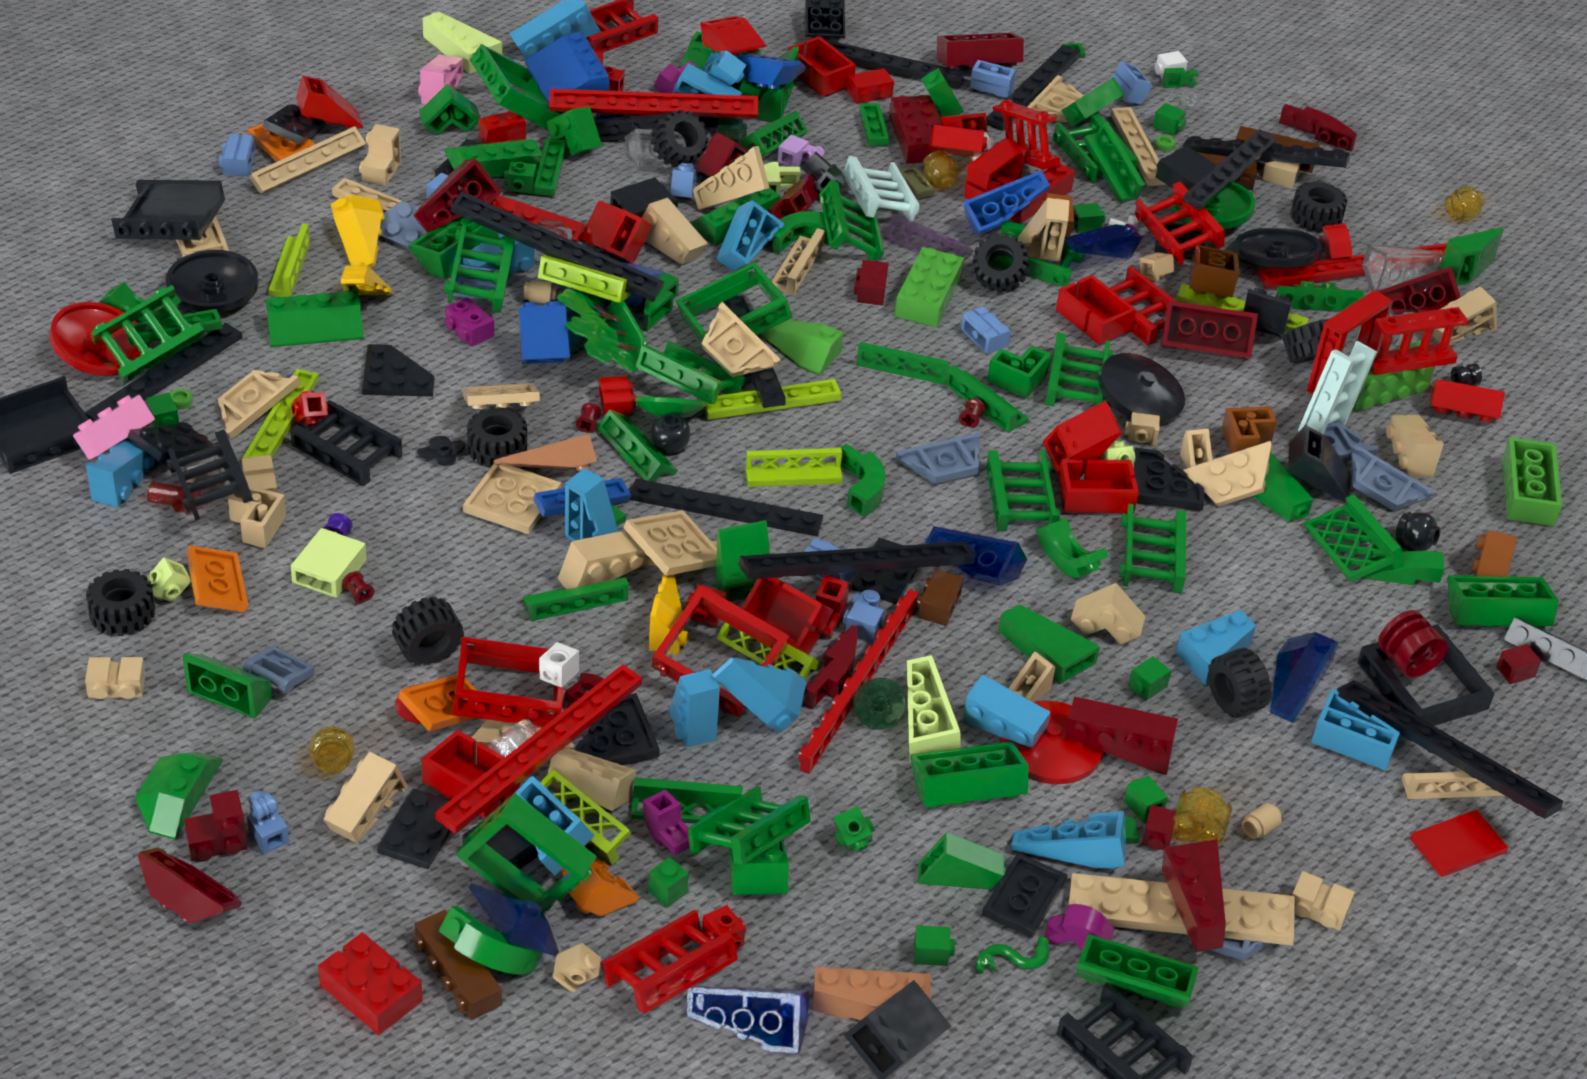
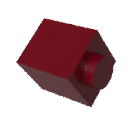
M1525 644L1502 651L1496 668L1511 685L1534 678L1541 660Z
M1151 805L1142 845L1149 846L1154 850H1164V847H1169L1177 811Z

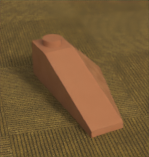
M585 434L494 460L495 465L552 469H571L576 467L578 472L584 468H591L589 463L596 462L597 459L590 434Z

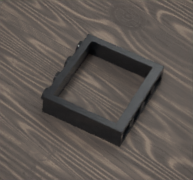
M1438 624L1431 626V628H1434L1448 642V649L1443 660L1471 693L1469 695L1422 709L1383 660L1388 658V656L1378 646V642L1362 646L1357 663L1386 699L1433 726L1488 710L1495 694L1492 688L1487 685L1477 670L1469 663L1463 653L1454 645Z

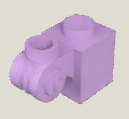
M790 135L779 146L778 163L788 167H798L802 162H807L815 152H818L823 157L825 151L820 146L814 147L809 145L807 140Z

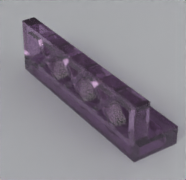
M893 214L883 234L884 238L919 253L922 249L921 247L928 248L927 245L931 243L940 245L941 252L954 251L959 253L958 256L960 257L966 256L969 258L973 252L969 245L897 214ZM894 226L902 229L904 232L903 235L898 237L890 235ZM912 235L919 236L923 242L913 245L909 237Z

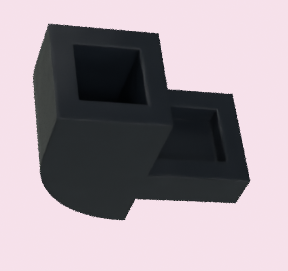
M815 152L801 168L807 174H812L816 181L814 187L822 192L831 179L838 182L839 188L846 181L839 168L835 164L831 165L818 152Z

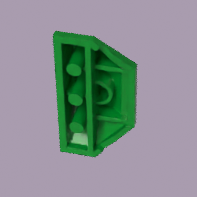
M200 752L159 757L135 796L150 833L176 840L184 827V819L190 817L223 762V758Z

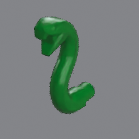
M1046 937L1038 938L1033 958L1023 957L1007 945L994 944L988 946L977 957L975 971L981 974L984 973V968L997 971V966L992 959L997 955L1007 957L1012 963L1023 969L1042 967L1049 958V939Z

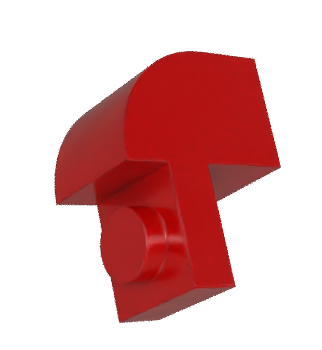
M1344 223L1322 226L1323 235L1318 237L1321 244H1325L1327 260L1353 256L1349 231Z
M827 575L824 576L816 593V600L832 608L834 611L824 629L818 628L817 633L831 639L838 622L840 623L846 608L849 582Z

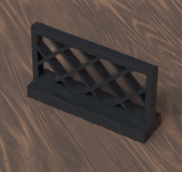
M671 112L646 115L597 113L594 121L601 141L652 137L651 132L654 130V126Z

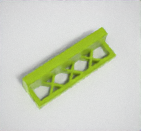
M302 223L297 237H287L268 289L269 296H292L310 246L309 224Z
M541 256L538 278L618 303H621L631 295L630 291L625 290L627 279L552 256Z
M841 448L746 451L745 474L747 486L842 484ZM835 456V462L822 461L826 457ZM803 457H810L812 459L808 463L799 462ZM779 458H786L788 460L784 464H777L775 462ZM752 459L764 460L760 465H751Z
M725 622L717 639L758 663L763 664L768 656V652L772 649L766 648V645L760 642L762 650L750 652L747 641L754 638L746 636L741 631V638L733 641L727 639L726 635L731 625ZM788 644L781 655L782 662L776 663L774 667L781 670L779 667L789 668L788 664L798 661L804 665L799 675L806 679L810 670L817 671L822 662Z
M552 770L540 783L545 788L554 780L561 784V793H553V795L558 800L561 799L565 806L566 799L568 798L580 799V808L569 810L576 816L580 814L579 819L594 834V837L586 845L613 865L620 858L616 849L631 835L630 830L555 770ZM597 813L599 815V823H585V814ZM616 828L620 833L610 843L604 838V829Z

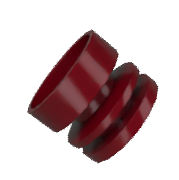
M1409 610L1394 617L1384 627L1378 638V646L1391 660H1394V664L1408 678H1417L1430 672L1441 662L1448 649V642L1434 628H1431V624L1418 610Z

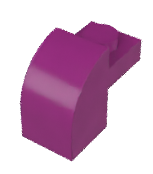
M690 60L680 69L670 64L659 73L653 87L661 93H672L687 64L696 65Z
M666 789L643 800L645 823L654 841L659 846L665 845L674 855L689 849L688 826L682 821L681 804Z
M1069 904L1066 914L1050 917L1044 937L1048 938L1049 944L1052 945L1074 941L1082 951L1088 934L1112 940L1114 928L1098 910L1082 904Z

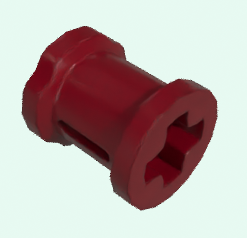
M976 398L969 399L965 404V410L959 415L960 423L970 428L977 427L980 420L979 417L985 412V404Z
M585 403L582 405L581 416L576 421V427L581 432L593 433L597 428L596 421L600 418L601 409L596 404Z
M354 571L344 577L342 586L346 591H350L353 594V599L356 603L361 604L370 600L375 591L371 584H367L363 580L364 576L359 571Z

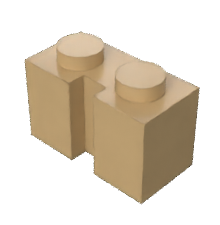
M271 455L243 458L242 471L248 485L277 493Z
M89 657L85 678L88 698L122 697L124 699H131L133 697H142L146 675L143 657H121V662H111V657Z
M1302 871L1292 896H1295L1294 913L1299 917H1307L1317 921L1327 928H1334L1340 931L1355 891L1335 883L1333 887L1322 884V878Z

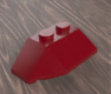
M157 847L139 852L138 859L149 895L159 901L162 907L171 909L180 915L183 921L196 923L241 906L242 901L239 900L234 892L193 865L178 857L168 855L163 849Z

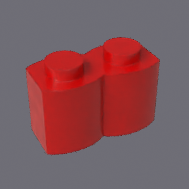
M626 375L599 377V396L603 415L605 416L609 410L623 415H632V408H636V396L633 394L632 381H628Z

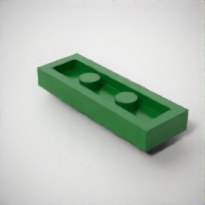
M859 104V113L868 146L888 145L889 137L880 104Z

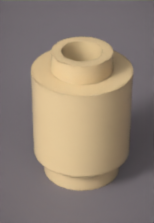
M536 280L525 282L524 300L541 304L556 300L557 287H553V282Z
M1264 803L1245 816L1242 821V829L1251 839L1262 838L1281 825V812L1276 806Z

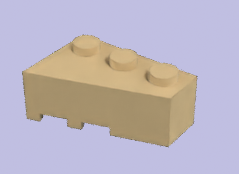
M668 198L650 203L642 216L644 220L653 225L645 241L681 265L699 258L708 244Z
M1047 198L1018 236V242L1022 241L1024 248L1027 250L1028 257L1060 262L1068 225L1069 200Z
M1481 287L1469 291L1461 298L1441 308L1459 307L1469 320L1468 325L1455 326L1450 344L1464 340L1466 335H1481L1480 331L1486 329L1491 331L1497 330L1496 301ZM1444 328L1434 329L1432 337L1438 343L1441 342Z
M1392 415L1390 425L1386 428V435L1393 443V453L1398 455L1400 469H1403L1404 473L1412 478L1434 477L1444 443L1435 439L1436 434L1434 432L1428 431L1429 426L1420 415Z
M626 530L571 541L558 580L566 590L614 580L640 568L646 553Z
M566 747L551 758L548 774L555 770L596 804L611 811L630 800L637 772L635 769ZM554 780L551 784L554 785V788L561 790V784Z
M369 751L365 759L359 761L356 772L350 781L343 785L340 796L335 803L331 804L326 810L324 821L329 829L358 843L378 821V818L375 817L383 807L389 809L393 804V801L390 799L399 790L404 792L408 788L397 765Z

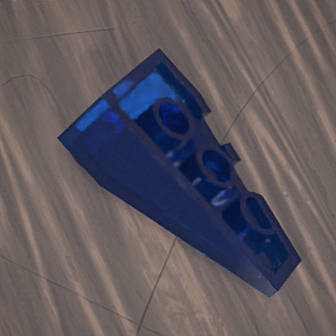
M1114 224L1065 237L1064 242L1077 253L1129 259L1132 258L1143 237L1130 224Z
M933 526L925 544L966 541L976 555L974 564L954 566L978 581L996 585H1003L1017 580L1027 561V557L1019 542Z
M1317 632L1287 639L1277 654L1270 713L1294 723L1333 663L1339 642Z
M470 883L468 888L508 944L557 956L559 950L552 930L538 904L529 900H520L492 888Z
M704 986L688 988V1017L716 1029L722 1027L738 1033L736 1037L744 1041L747 1038L762 1043L761 1048L770 1052L800 1053L808 1023L809 990Z

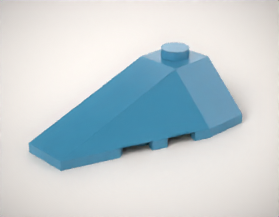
M1124 811L1094 813L1088 815L1089 820L1074 823L1073 819L1064 820V824L1055 828H1051L1049 825H1042L1016 831L1012 840V850L1093 868L1117 869L1125 867L1127 853Z

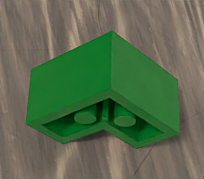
M448 84L419 111L423 126L435 135H440L451 123L463 131L469 132L479 122V118H481L477 105Z
M590 106L570 109L546 122L551 139L566 140L571 156L592 152L602 147Z
M1032 345L1021 357L1000 349L990 360L987 382L1028 398L1048 375L1051 353Z

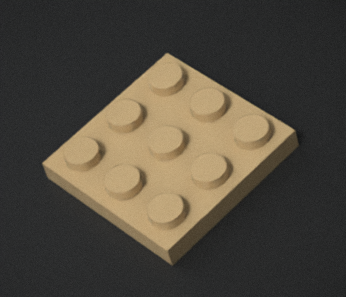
M533 383L463 387V397L468 406H472V409L487 408V404H496L498 408L510 407V403H520V406H532L535 401H540L539 391Z
M494 463L463 504V512L530 534L542 517L533 501L534 494L560 489L561 482L513 466L495 465Z
M683 510L626 520L623 528L666 576L716 566L717 547Z

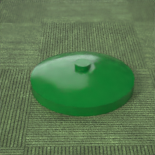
M1232 182L1204 208L1223 229L1240 226L1252 218L1255 212V198L1248 189ZM1176 205L1170 207L1172 213L1181 210ZM1187 217L1179 219L1186 224L1192 222V220Z

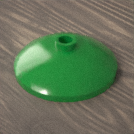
M648 396L635 397V402L639 407L656 417L676 414L682 418H687L698 413L706 406V401Z

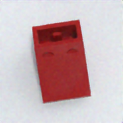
M735 15L700 22L703 46L710 48L711 51L727 50L732 55L739 56L741 52L755 53L759 51V48L766 47L764 41L744 17Z
M302 75L296 95L301 115L312 120L315 118L322 119L329 124H343L347 128L354 126L356 128H363L358 111L353 105L325 81Z
M598 200L580 240L629 263H634L653 225L628 211Z
M1104 401L1057 425L1043 440V444L1056 473H1059L1061 459H1083L1082 476L1085 473L1087 460H1097L1122 434V431L1108 402Z

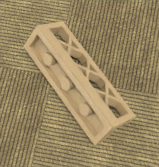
M817 228L811 239L803 236L798 238L772 280L780 292L795 295L824 247L825 230ZM802 243L807 244L804 250L801 247ZM800 256L797 262L793 259V257ZM792 268L791 272L788 274L786 272V269ZM787 280L786 286L777 284L780 281Z
M1464 771L1404 773L1402 776V782L1408 799L1505 796L1498 791L1492 790L1481 781L1470 777Z

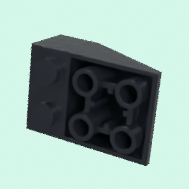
M805 0L804 26L806 37L845 38V0Z
M1254 288V291L1248 289L1243 312L1258 314L1255 330L1282 338L1287 331L1292 316V302L1288 301L1289 298L1283 295L1276 294L1275 297L1267 295V291L1260 288Z
M1305 425L1289 444L1287 472L1296 478L1308 482L1314 488L1321 489L1330 494L1333 498L1346 503V497L1350 496L1351 472L1326 435Z
M913 980L858 1022L844 1036L878 1079H889L947 1031L951 1025L916 981Z

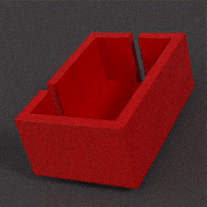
M820 36L805 41V51L804 43L802 42L788 47V51L793 47H799L798 61L805 65V71L798 78L808 86L812 85L811 88L822 97L847 88L848 75L855 74L856 64Z
M1004 138L988 151L983 152L974 161H971L966 169L967 181L964 185V197L969 200L1002 185L1021 179L1026 148Z
M1089 275L1078 280L1077 284L1072 283L1059 289L1056 311L1082 332L1087 331L1086 335L1098 345L1104 344L1106 340L1110 341L1133 329L1136 309L1095 276Z
M1061 459L1058 485L1063 513H1127L1129 504H1134L1133 513L1135 512L1139 491L1136 478H1134L1135 473L1132 460H1087L1084 479L1080 480L1083 459Z
M775 577L757 579L742 606V609L789 635L788 644L807 654L811 653L820 636L817 633L818 628L824 629L834 611L832 608Z
M457 729L421 759L422 782L448 798L453 799L505 756L479 743L477 745L476 760V740ZM520 783L479 816L485 819L501 805V800L505 802L520 788Z
M363 932L343 946V953L337 950L318 965L320 986L378 1036L423 1001L422 981L404 966L400 969V963Z

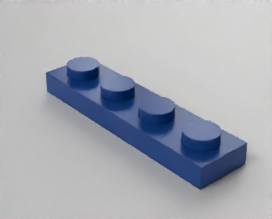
M622 478L605 480L611 504L630 501L631 493ZM565 488L534 494L533 501L543 517L565 513Z

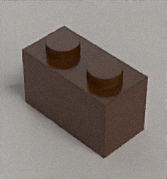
M936 569L932 578L928 577L925 582L924 594L920 593L916 602V608H919L918 618L947 626L962 594L964 577Z

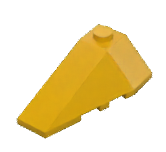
M348 195L337 199L331 203V208L350 264L351 262H364V266H369L370 268L375 266L379 248L377 240L378 236H381L382 233L380 224L384 222L385 217L381 202L355 195Z
M351 262V266H345L341 277V285L344 291H358V295H392V289L369 266H364V262Z
M663 573L662 582L658 587V594H656L650 614V651L658 649L682 614L674 574L666 576ZM684 629L681 631L667 653L679 655L681 646H686L688 631H684Z

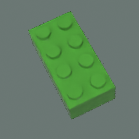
M922 247L897 296L895 317L937 328L962 277L964 257Z
M1421 341L1410 344L1409 348L1420 346ZM1435 367L1373 375L1369 370L1352 410L1354 412L1363 409L1368 410L1376 405L1387 404L1400 398L1404 399L1416 393H1424L1429 388Z
M1509 437L1502 457L1507 519L1555 526L1562 507L1556 444Z

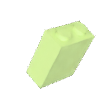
M321 528L291 564L292 582L337 598L344 589L342 586L344 577L350 572L358 571L367 560L366 543Z

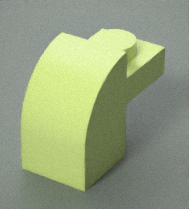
M778 162L764 165L769 187L779 195L780 188H790L800 180V167H779Z

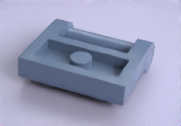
M275 646L247 659L243 665L244 671L264 677L286 694L290 693L297 684L312 677L315 669L314 666Z

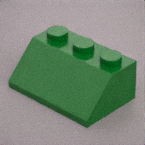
M185 653L182 656L186 687L189 693L254 719L272 699L271 681L264 677L253 675L241 668L233 667L203 654Z

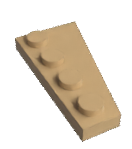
M759 146L751 148L745 155L738 157L732 164L725 166L719 173L711 176L693 189L698 210L769 189Z

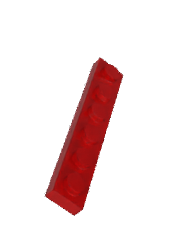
M501 195L490 203L577 243L584 230V223Z

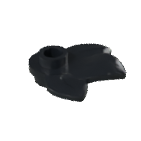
M434 436L429 440V446L417 449V454L424 459H435L439 465H451L456 462L458 452L465 448V444L462 440L451 441L446 436Z

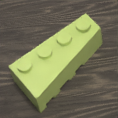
M441 12L423 17V37L445 55L463 58V69L469 74L476 72L469 59L481 44L502 54L501 41Z
M932 655L907 660L909 755L961 748L960 730Z

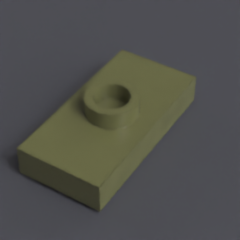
M916 166L899 170L916 199L935 195V188Z

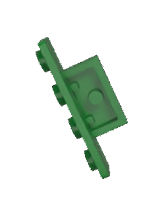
M1301 281V285L1294 284V287H1277V294L1288 297V301L1292 302V309L1343 311L1364 297V291L1340 289L1335 286L1336 283L1322 282V286L1314 285V282Z

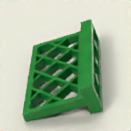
M1354 494L1346 497L1345 505L1304 522V527L1350 582L1389 565H1392L1394 569L1404 566L1401 547ZM1346 514L1348 516L1347 521L1336 520L1341 515ZM1319 525H1327L1325 530L1314 528ZM1332 526L1343 527L1342 532L1331 531ZM1349 528L1360 530L1358 534L1347 533ZM1327 538L1338 539L1336 544L1326 543ZM1344 540L1355 541L1353 546L1342 545ZM1360 542L1371 543L1370 548L1359 547ZM1339 551L1350 552L1348 557L1337 556ZM1355 553L1367 554L1365 559L1354 558ZM1372 555L1383 557L1379 561L1370 560ZM1350 565L1362 566L1353 572L1349 570Z

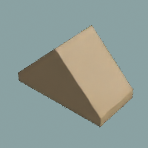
M1279 161L1266 163L1262 179L1266 182L1293 189L1301 164Z
M1209 428L1185 431L1180 456L1186 468L1212 460Z
M1034 652L1008 689L1034 702L1051 691L1055 666L1039 653Z

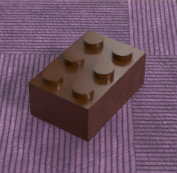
M1195 245L1189 268V289H1193L1194 292L1199 294L1212 293L1222 299L1227 297L1233 298L1239 276L1238 253Z

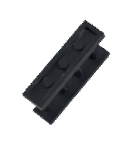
M331 400L327 401V417L310 430L297 424L290 429L291 445L362 486L370 482V467L385 455L390 453L399 459L402 457V439ZM334 423L343 427L328 440L318 436ZM352 433L361 437L346 450L336 446ZM370 443L379 447L365 460H360L354 456Z
M225 430L215 432L218 442L213 443L214 446L181 458H176L173 448L168 449L170 459L166 460L171 474L176 472L186 498L182 499L186 512H192L195 521L200 519L196 508L198 506L235 494V496L240 495L243 503L253 500L247 480ZM216 455L219 457V459L185 471L181 470L182 467ZM221 468L225 470L222 473L207 477L205 479L190 483L188 485L186 483L187 480L207 474L209 472ZM226 481H229V483H231L230 485L196 496L194 498L191 495L192 493L204 490L206 488L218 485Z
M1108 982L1103 985L1100 997L1101 1004L1081 1020H1076L1067 1013L1060 1018L1056 1035L1106 1079H1161L1174 1067L1179 1069L1184 1075L1189 1072L1193 1055L1190 1054L1188 1049L1176 1042L1127 1000L1121 991L1113 988ZM1110 1011L1123 1021L1101 1039L1094 1036L1088 1030V1028ZM1131 1030L1144 1039L1124 1057H1118L1109 1049L1110 1046ZM1153 1048L1166 1058L1144 1077L1140 1076L1130 1067Z

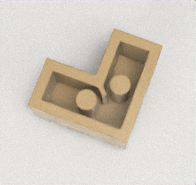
M375 124L373 129L367 133L366 143L369 146V151L364 161L362 160L360 163L359 172L362 174V181L386 186L401 164L400 129Z
M249 486L253 498L252 501L243 503L240 495L235 496V494L229 496L230 520L241 524L243 543L266 548L286 518L285 495Z
M1117 583L1077 599L1071 621L1084 635H1090L1106 628L1120 644L1140 637L1145 620V615Z

